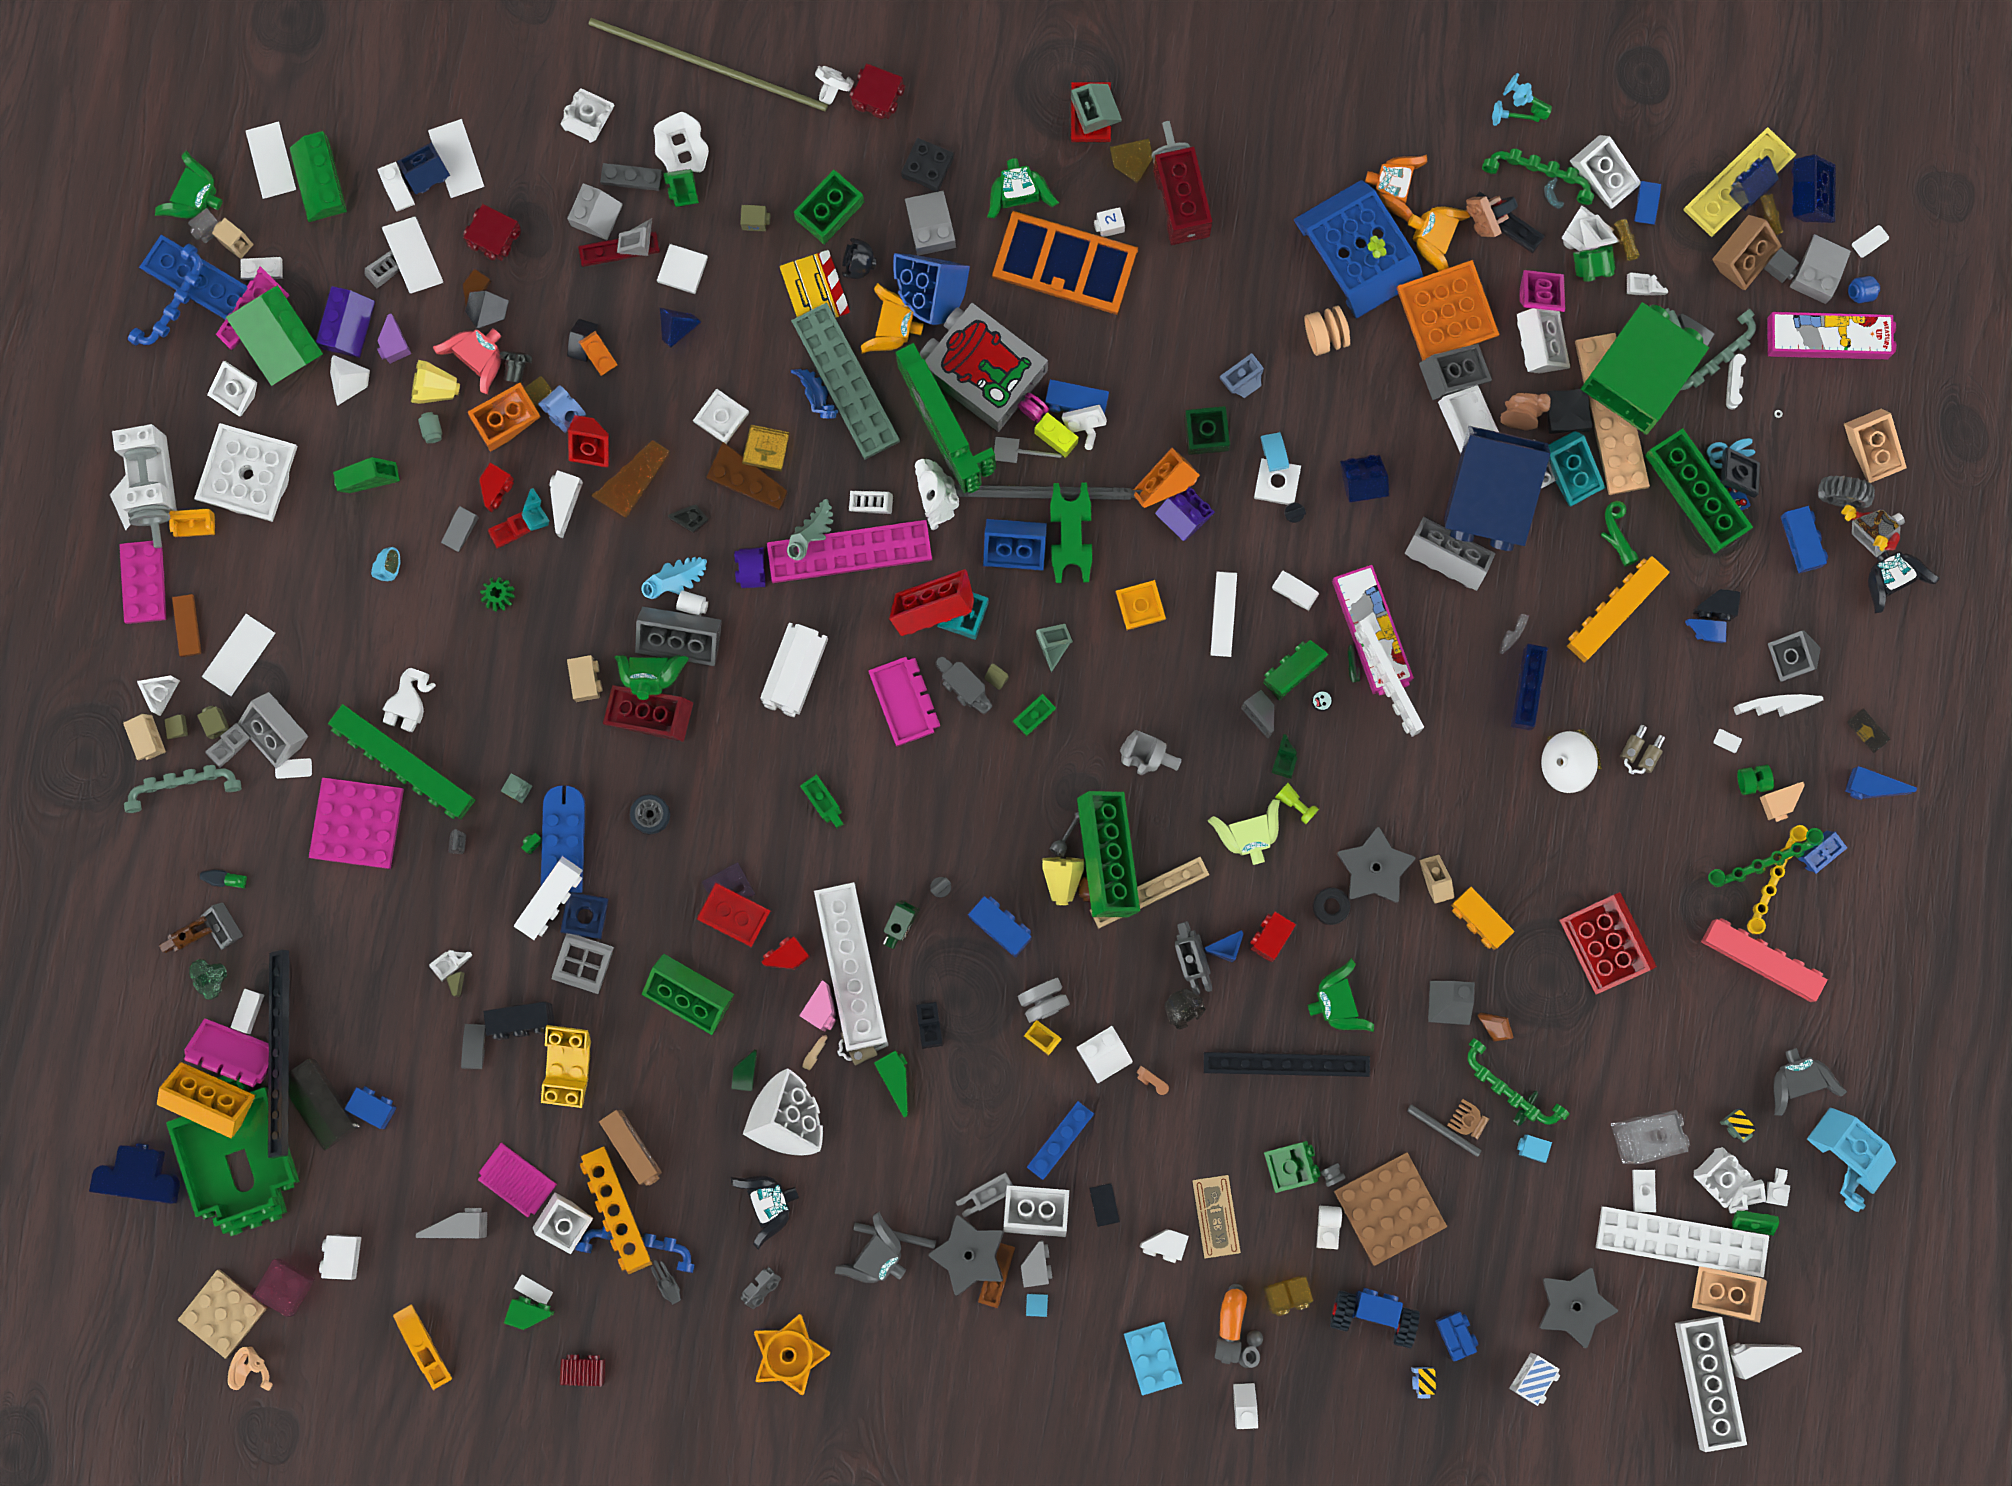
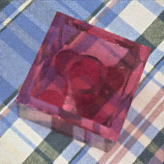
M273 1259L252 1297L282 1315L291 1317L296 1313L315 1279L282 1259Z

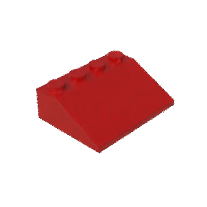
M1620 892L1560 919L1595 994H1599L1657 967Z

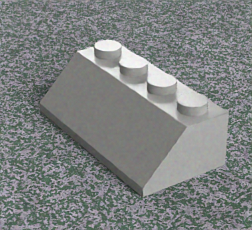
M1423 517L1405 554L1412 560L1419 561L1430 569L1437 570L1445 574L1446 577L1455 579L1467 588L1477 591L1496 553L1474 542L1454 539L1450 536L1451 530Z

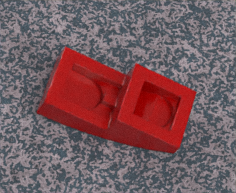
M522 512L488 529V533L496 548L502 547L530 532L521 515Z

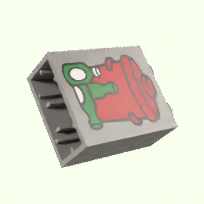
M971 303L965 312L957 307L949 315L944 324V327L949 330L940 342L934 338L930 339L920 352V356L922 359H925L941 389L999 432L1018 409V403L1025 399L1026 393H1031L1047 373L1048 360Z

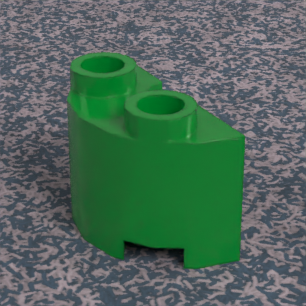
M691 169L664 173L665 183L670 185L668 188L669 199L674 200L675 207L699 203L695 179Z
M1612 244L1600 246L1595 250H1583L1573 253L1576 276L1583 277V281H1593L1598 276L1610 277L1615 274L1614 270L1616 268Z

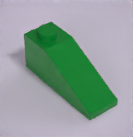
M894 1051L874 1062L905 1118L908 1116L907 1070L904 1065L908 1063L902 1053L898 1054L897 1051Z

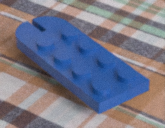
M565 785L550 789L544 797L541 886L562 856L583 870L585 799L583 794L572 786H566V804H562ZM583 871L579 875L582 877L580 883L576 888L572 886L568 892H583Z

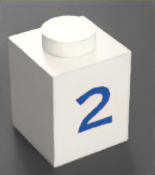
M1120 207L1097 213V220H1094L1096 232L1100 231L1101 237L1125 231Z

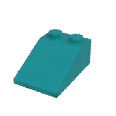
M1573 431L1549 444L1551 453L1549 462L1556 480L1555 482L1570 507L1605 488L1584 435Z

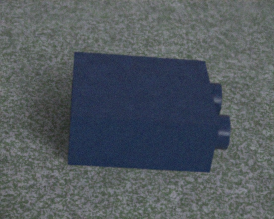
M1468 426L1444 516L1445 528L1451 529L1450 536L1464 542H1473L1475 535L1490 538V546L1504 551H1512L1515 544L1525 546L1551 454L1549 444Z

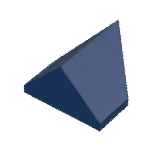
M1241 930L1205 947V953L1233 963L1236 960L1242 941L1243 931Z

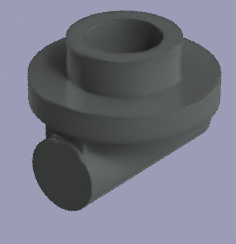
M946 877L935 878L931 883L930 891L934 896L943 898L950 893L951 883Z

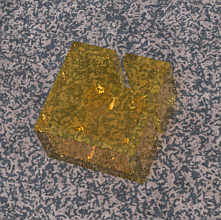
M1303 1275L1262 1287L1269 1311L1277 1316L1290 1313L1289 1309L1293 1307L1298 1310L1310 1307L1309 1303L1314 1302L1307 1279Z

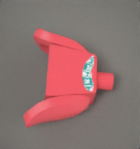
M492 328L486 336L479 330L459 332L441 344L433 346L436 354L446 355L454 353L457 358L481 377L480 391L488 395L489 388L501 365L500 351L495 345L501 338V335Z

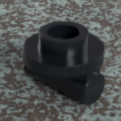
M1293 502L1286 506L1284 514L1286 520L1297 523L1303 519L1306 511L1301 504Z

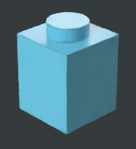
M1524 1135V1138L1519 1140L1517 1150H1520L1519 1155L1546 1163L1552 1142Z

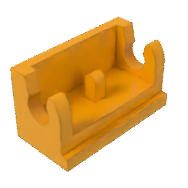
M210 509L169 512L171 518L169 520L170 532H173L174 537L215 535L214 512Z

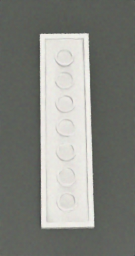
M855 883L816 890L814 893L846 1051L888 1043Z

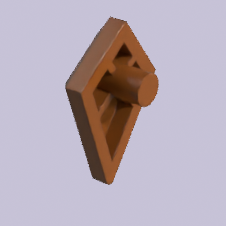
M1485 1013L1477 1015L1493 1041L1514 1038L1508 1018Z

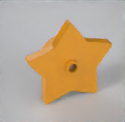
M802 1314L796 1316L781 1330H756L754 1332L763 1355L755 1381L782 1380L800 1395H804L810 1369L828 1357L831 1352L809 1338ZM788 1350L793 1352V1357L791 1359L786 1357V1352Z

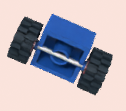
M1364 1288L1363 1292L1357 1291V1295L1339 1290L1333 1306L1330 1327L1347 1332L1352 1318L1355 1316L1394 1327V1345L1411 1349L1418 1330L1420 1312L1403 1307V1303L1398 1301L1399 1297L1384 1293V1296L1381 1297L1378 1296L1377 1291Z

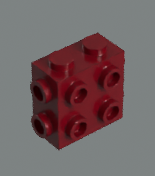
M866 63L864 69H860L857 80L859 81L857 86H853L850 92L852 106L861 112H871L873 116L879 119H889L891 113L894 114L896 112L898 96H902L904 93L903 77Z
M482 203L481 207L477 208L474 212L471 225L465 228L463 238L467 243V247L477 252L480 250L489 259L502 261L504 256L507 257L509 255L513 240L519 237L521 227L516 220Z

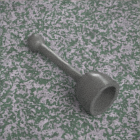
M1079 811L1075 813V819L1063 839L1053 842L1049 848L1051 852L1059 857H1064L1067 851L1065 842L1080 819Z

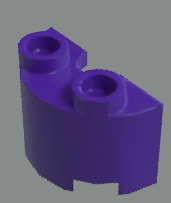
M764 547L745 548L735 551V563H739V570L735 571L736 583H740L741 588L766 587Z

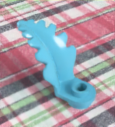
M693 557L690 561V558H686L684 565L681 560H677L674 567L670 563H665L659 573L652 575L642 584L643 595L647 598L655 599L666 591L680 595L681 591H684L683 586L690 589L693 588L691 580L700 581L698 575H704L702 570H706V559H701V557L696 559V557Z
M1848 1165L1840 1194L1846 1198L1844 1202L1849 1208L1859 1212L1860 1209L1865 1208L1864 1199L1859 1194L1854 1193L1860 1184L1856 1181L1859 1174Z

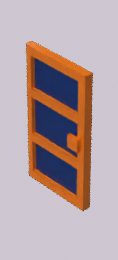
M1013 211L992 278L1118 315L1138 247Z

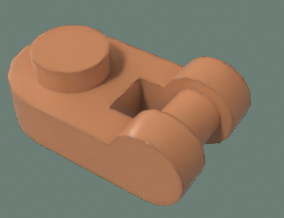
M1143 1066L1139 1067L1136 1073L1139 1074L1137 1078L1146 1085L1150 1082L1156 1086V1091L1160 1095L1168 1093L1169 1086L1167 1083Z

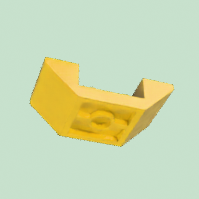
M547 1025L545 1033V1046H548L546 1078L542 1083L541 1103L582 1108L589 1074L591 1046L588 1030Z

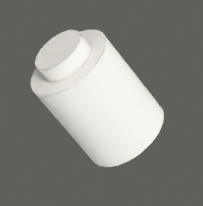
M681 591L676 605V610L696 616H701L702 613L705 614L708 608L706 597L686 591Z

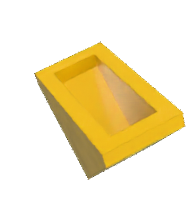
M1037 1020L1024 1035V1037L1048 1056L1062 1040Z

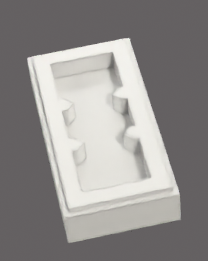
M1632 1170L1633 1212H1656L1655 1170Z

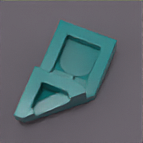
M533 488L529 491L521 514L530 531L548 526L550 521L540 507L541 499Z

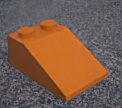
M521 383L468 411L471 421L490 452L509 442L541 417Z
M1171 448L1133 489L1142 490L1140 495L1135 492L1134 496L1146 508L1187 490L1188 487L1196 483L1200 475L1184 457Z

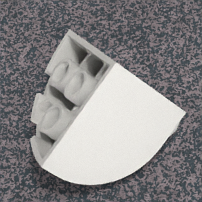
M785 1069L775 1075L766 1084L754 1102L743 1135L769 1149L781 1153L810 1155L819 1152L823 1137V1127L820 1126L818 1117L820 1111L815 1098L811 1097L805 1088L807 1085L803 1080L789 1069Z

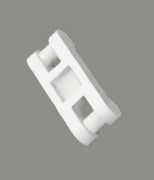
M1737 354L1729 363L1726 406L1731 410L1735 409L1742 402L1739 388H1742L1743 376L1740 375L1741 367L1746 362V358L1742 354Z

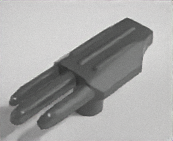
M654 1260V1265L662 1280H660L653 1266L651 1270L664 1299L670 1301L672 1305L681 1301L680 1289L674 1277L670 1275L666 1265L660 1261L667 1275L665 1277L658 1262Z

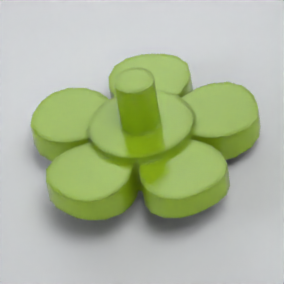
M1372 236L1370 238L1371 242L1367 245L1369 251H1373L1372 255L1374 258L1385 256L1384 240L1378 239L1377 236Z

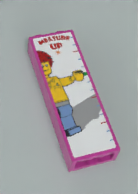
M1772 312L1767 318L1768 356L1889 359L1896 352V341L1893 339V334L1896 331V322H1893V315Z
M1373 565L1334 577L1332 583L1372 693H1379V696L1384 695L1383 686L1385 685L1382 679L1376 677L1373 670L1375 666L1372 660L1368 661L1364 653L1366 649L1363 643H1359L1354 634L1359 621L1365 618L1369 621L1403 688L1409 686V682L1414 677Z

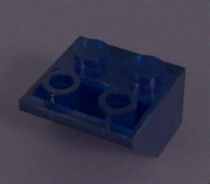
M1767 155L1762 160L1758 158L1731 185L1733 189L1729 195L1744 211L1750 208L1779 180L1770 157Z
M1369 455L1364 458H1350L1340 461L1345 492L1349 503L1389 496L1388 474L1380 455Z

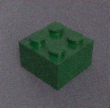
M1226 406L1185 411L1188 455L1229 451L1230 441Z

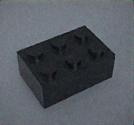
M548 1002L483 1011L486 1036L493 1037V1040L509 1039V1035L512 1034L517 1037L530 1036L529 1032L533 1031L534 1033L545 1034L547 1025L555 1026L553 1007Z

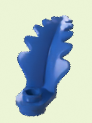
M792 369L791 373L797 375L801 379V383L806 387L805 395L811 403L812 412L820 413V418H836L838 409H835L834 405H826L828 390L826 386L821 385L823 382L821 377L815 378L816 373H809L808 369Z

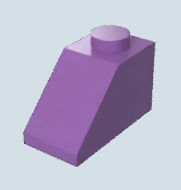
M392 314L387 315L378 338L380 348H377L382 359L393 363L410 355L411 351L396 319Z

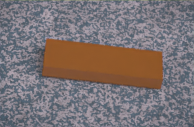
M194 595L172 597L179 656L201 654Z
M1000 1243L996 1258L1003 1281H984L978 1303L998 1308L1015 1247Z

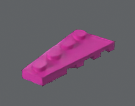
M260 266L253 281L249 282L242 298L238 299L232 313L277 285L286 298L289 294ZM226 318L216 335L233 350L241 342V339Z

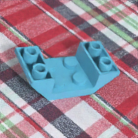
M1834 1108L1828 1109L1807 1138L1821 1152L1824 1153L1831 1150L1859 1174L1856 1181L1872 1194L1875 1193L1896 1163L1888 1143L1858 1118Z

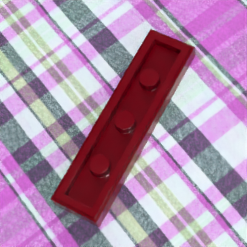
M651 232L648 255L660 253L656 232ZM619 239L578 246L582 267L643 255L617 253Z

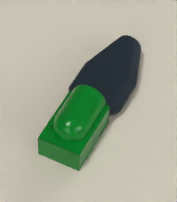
M216 869L200 873V879L213 886H231L245 889L247 876L230 874Z

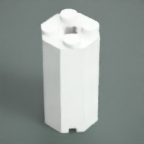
M793 623L788 624L760 697L766 708L771 710L779 708L784 711V714L791 717L800 714L827 644V636L822 635V638L818 637L819 632L799 624H796L794 628Z

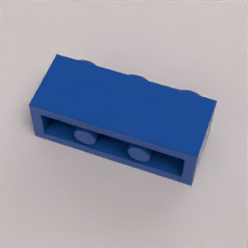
M1050 379L1045 404L1049 411L1055 413L1060 411L1070 412L1100 405L1105 415L1109 391Z
M1809 506L1785 512L1780 516L1798 573L1814 570L1826 565L1828 555L1826 550L1822 548L1820 542L1822 540L1819 530H1816L1814 524L1815 515L1813 511H1810Z

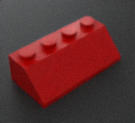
M966 569L895 593L889 619L901 636L913 634L918 630L930 628L941 622H948L953 618L965 616L972 612L974 596Z

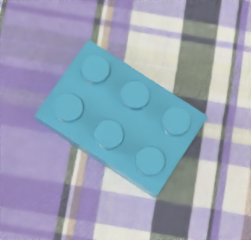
M1164 1322L1124 1333L1142 1395L1182 1384Z

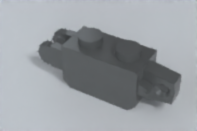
M945 657L937 659L936 665L943 674L942 680L944 682L942 685L949 692L953 690L958 695L956 699L963 706L968 705L970 708L973 706L983 715L993 707L985 696V685L962 662H956L953 665Z
M1188 921L1177 924L1180 935H1177L1178 941H1175V948L1186 981H1190L1195 995L1200 994L1197 980L1200 977L1202 978L1205 990L1207 992L1212 991L1209 977L1211 971L1200 935H1196L1195 930L1191 931Z

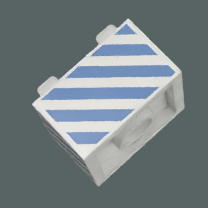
M1530 1353L1509 1389L1538 1406L1539 1403L1543 1404L1546 1397L1544 1395L1553 1380L1557 1381L1560 1377L1558 1374L1560 1369L1540 1356Z

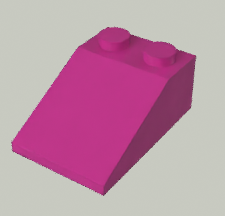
M1524 270L1520 286V302L1523 307L1565 312L1564 274Z

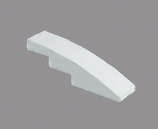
M1217 571L1210 653L1213 656L1231 657L1237 573Z
M1802 694L1778 695L1739 704L1734 707L1736 715L1756 709L1758 716L1777 709L1781 717L1823 701V697Z

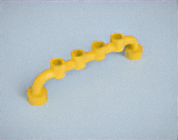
M1803 825L1793 827L1790 830V838L1785 848L1780 851L1791 848V845L1796 842L1806 840L1807 828ZM1792 857L1785 859L1783 865L1771 868V878L1768 885L1762 887V898L1759 903L1753 906L1754 915L1747 924L1750 933L1760 934L1764 932L1766 924L1761 919L1762 915L1767 913L1771 896L1776 894V885L1779 879L1785 875L1784 868L1787 861ZM1775 869L1780 871L1779 876L1775 874ZM1767 887L1771 889V894L1767 893ZM1759 905L1763 908L1762 913L1758 911Z

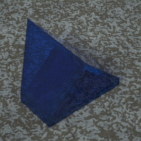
M660 308L662 340L670 348L701 323L693 314Z

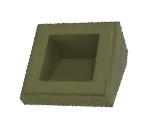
M995 664L990 666L985 675V680L998 690L1009 679L1008 674Z
M180 714L164 719L167 739L188 736L184 715Z
M458 972L446 978L452 996H461L464 972Z

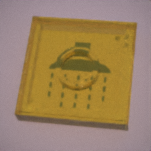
M750 425L742 464L782 472L790 433Z

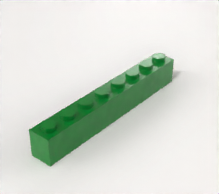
M342 704L328 722L333 727L331 729L333 733L340 738L342 735L346 736L349 739L347 743L355 749L358 747L364 749L365 752L363 754L372 761L375 758L381 762L379 766L387 772L393 770L397 773L396 778L404 784L407 781L411 783L413 791L421 796L423 793L429 796L428 801L437 808L439 805L446 809L444 813L452 819L458 817L462 820L476 801V799Z

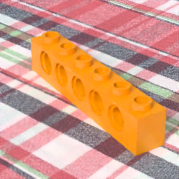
M601 1147L581 1156L583 1162L579 1163L583 1174H588L590 1181L587 1182L591 1194L595 1193L598 1200L595 1201L598 1212H603L605 1220L602 1222L606 1231H611L613 1239L610 1242L614 1251H619L621 1258L618 1259L622 1271L626 1270L628 1274L652 1265L605 1147ZM603 1168L605 1171L604 1175L600 1178L594 1177L595 1170ZM604 1188H612V1193L610 1196H602V1190ZM613 1206L620 1208V1212L616 1216L609 1214ZM621 1225H625L628 1228L624 1235L617 1234V1229ZM627 1245H635L633 1254H625V1247Z

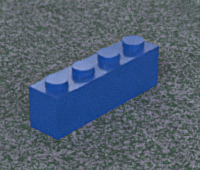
M1077 1101L1027 1168L1044 1180L1094 1113Z

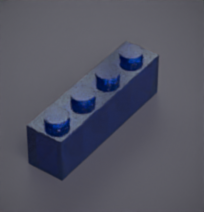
M1527 644L1523 649L1511 727L1532 730L1535 727L1548 647Z

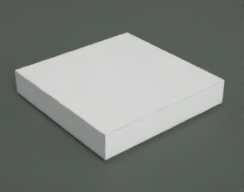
M670 244L657 282L695 294L708 256Z
M716 389L693 421L727 444L747 417L749 411Z

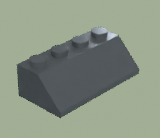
M642 606L636 623L635 653L669 659L681 655L688 657V662L715 666L722 620Z

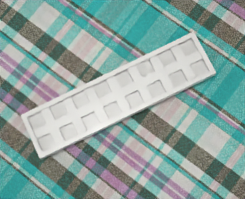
M1601 1207L1596 1248L1764 1277L1769 1236Z

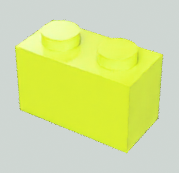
M1046 413L1035 426V434L1065 458L1078 444L1079 437L1049 413Z

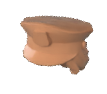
M1517 393L1509 401L1505 402L1507 410L1501 413V423L1510 428L1521 430L1537 428V417L1541 416L1543 412H1547L1550 408L1549 395Z

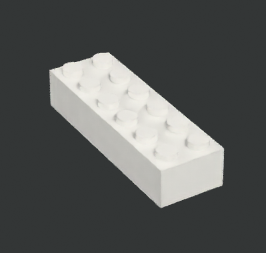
M1711 1316L1676 1322L1675 1326L1699 1449L1709 1452L1747 1445L1722 1317Z

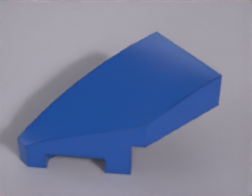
M1699 619L1685 620L1686 625L1691 626L1696 633L1695 637L1698 640L1703 639L1704 641L1717 643L1726 642L1727 622Z

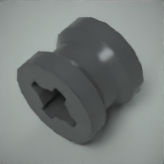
M1339 1163L1320 1171L1321 1176H1324L1326 1179L1325 1184L1327 1187L1346 1178L1339 1170Z

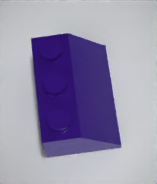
M331 286L316 344L323 350L360 358L375 301L351 290Z

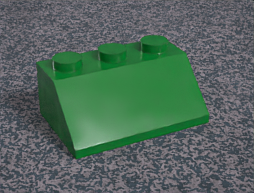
M1309 640L1307 643L1303 641L1295 648L1297 652L1292 656L1286 655L1280 661L1281 665L1276 670L1271 668L1264 675L1266 678L1263 683L1280 700L1319 667L1329 654L1313 641Z

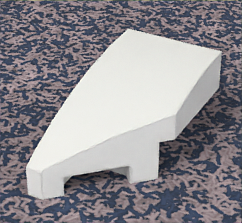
M1762 1179L1741 1185L1729 1206L1730 1213H1735L1737 1210L1745 1211L1748 1210V1205L1766 1202Z

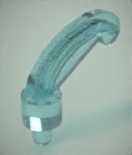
M1554 178L1553 181L1550 180L1545 186V196L1552 206L1562 208L1564 203L1558 202L1553 192L1557 182V178Z

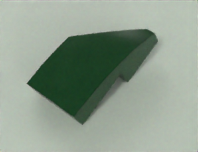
M1283 734L1271 773L1291 779L1297 761V751L1295 748L1293 749L1286 734Z
M754 1049L734 1067L732 1089L753 1090L757 1050Z

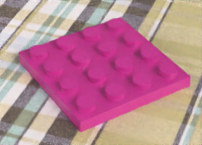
M322 778L309 858L391 869L404 789Z

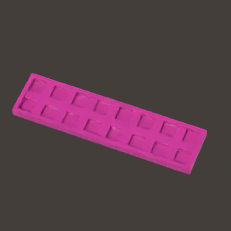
M927 520L824 534L826 536L824 540L809 542L806 556L802 560H794L788 556L787 547L790 539L767 543L772 583L932 561Z

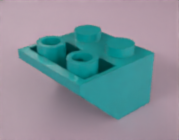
M973 593L974 603L972 612L965 616L953 618L948 622H941L937 627L976 640L989 604V598Z

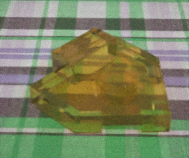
M1149 139L1110 147L1114 168L1135 182H1138L1153 159Z

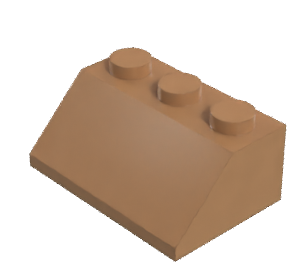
M1748 215L1712 260L1720 273L1742 290H1746L1782 245L1766 219Z

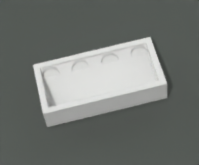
M1478 385L1444 396L1438 402L1460 453L1462 452L1468 426L1499 432Z

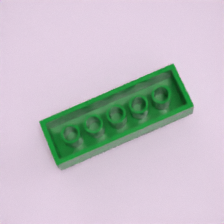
M1683 428L1647 452L1645 457L1714 554L1753 528Z
M1088 791L1077 798L1092 917H1130L1140 912L1125 793Z

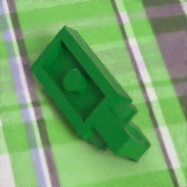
M817 774L800 785L826 823L832 821L837 829L844 825L838 816L842 813L840 807Z

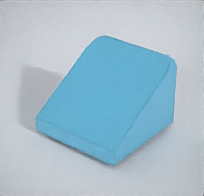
M1027 1294L1026 1316L1047 1317L1048 1295Z

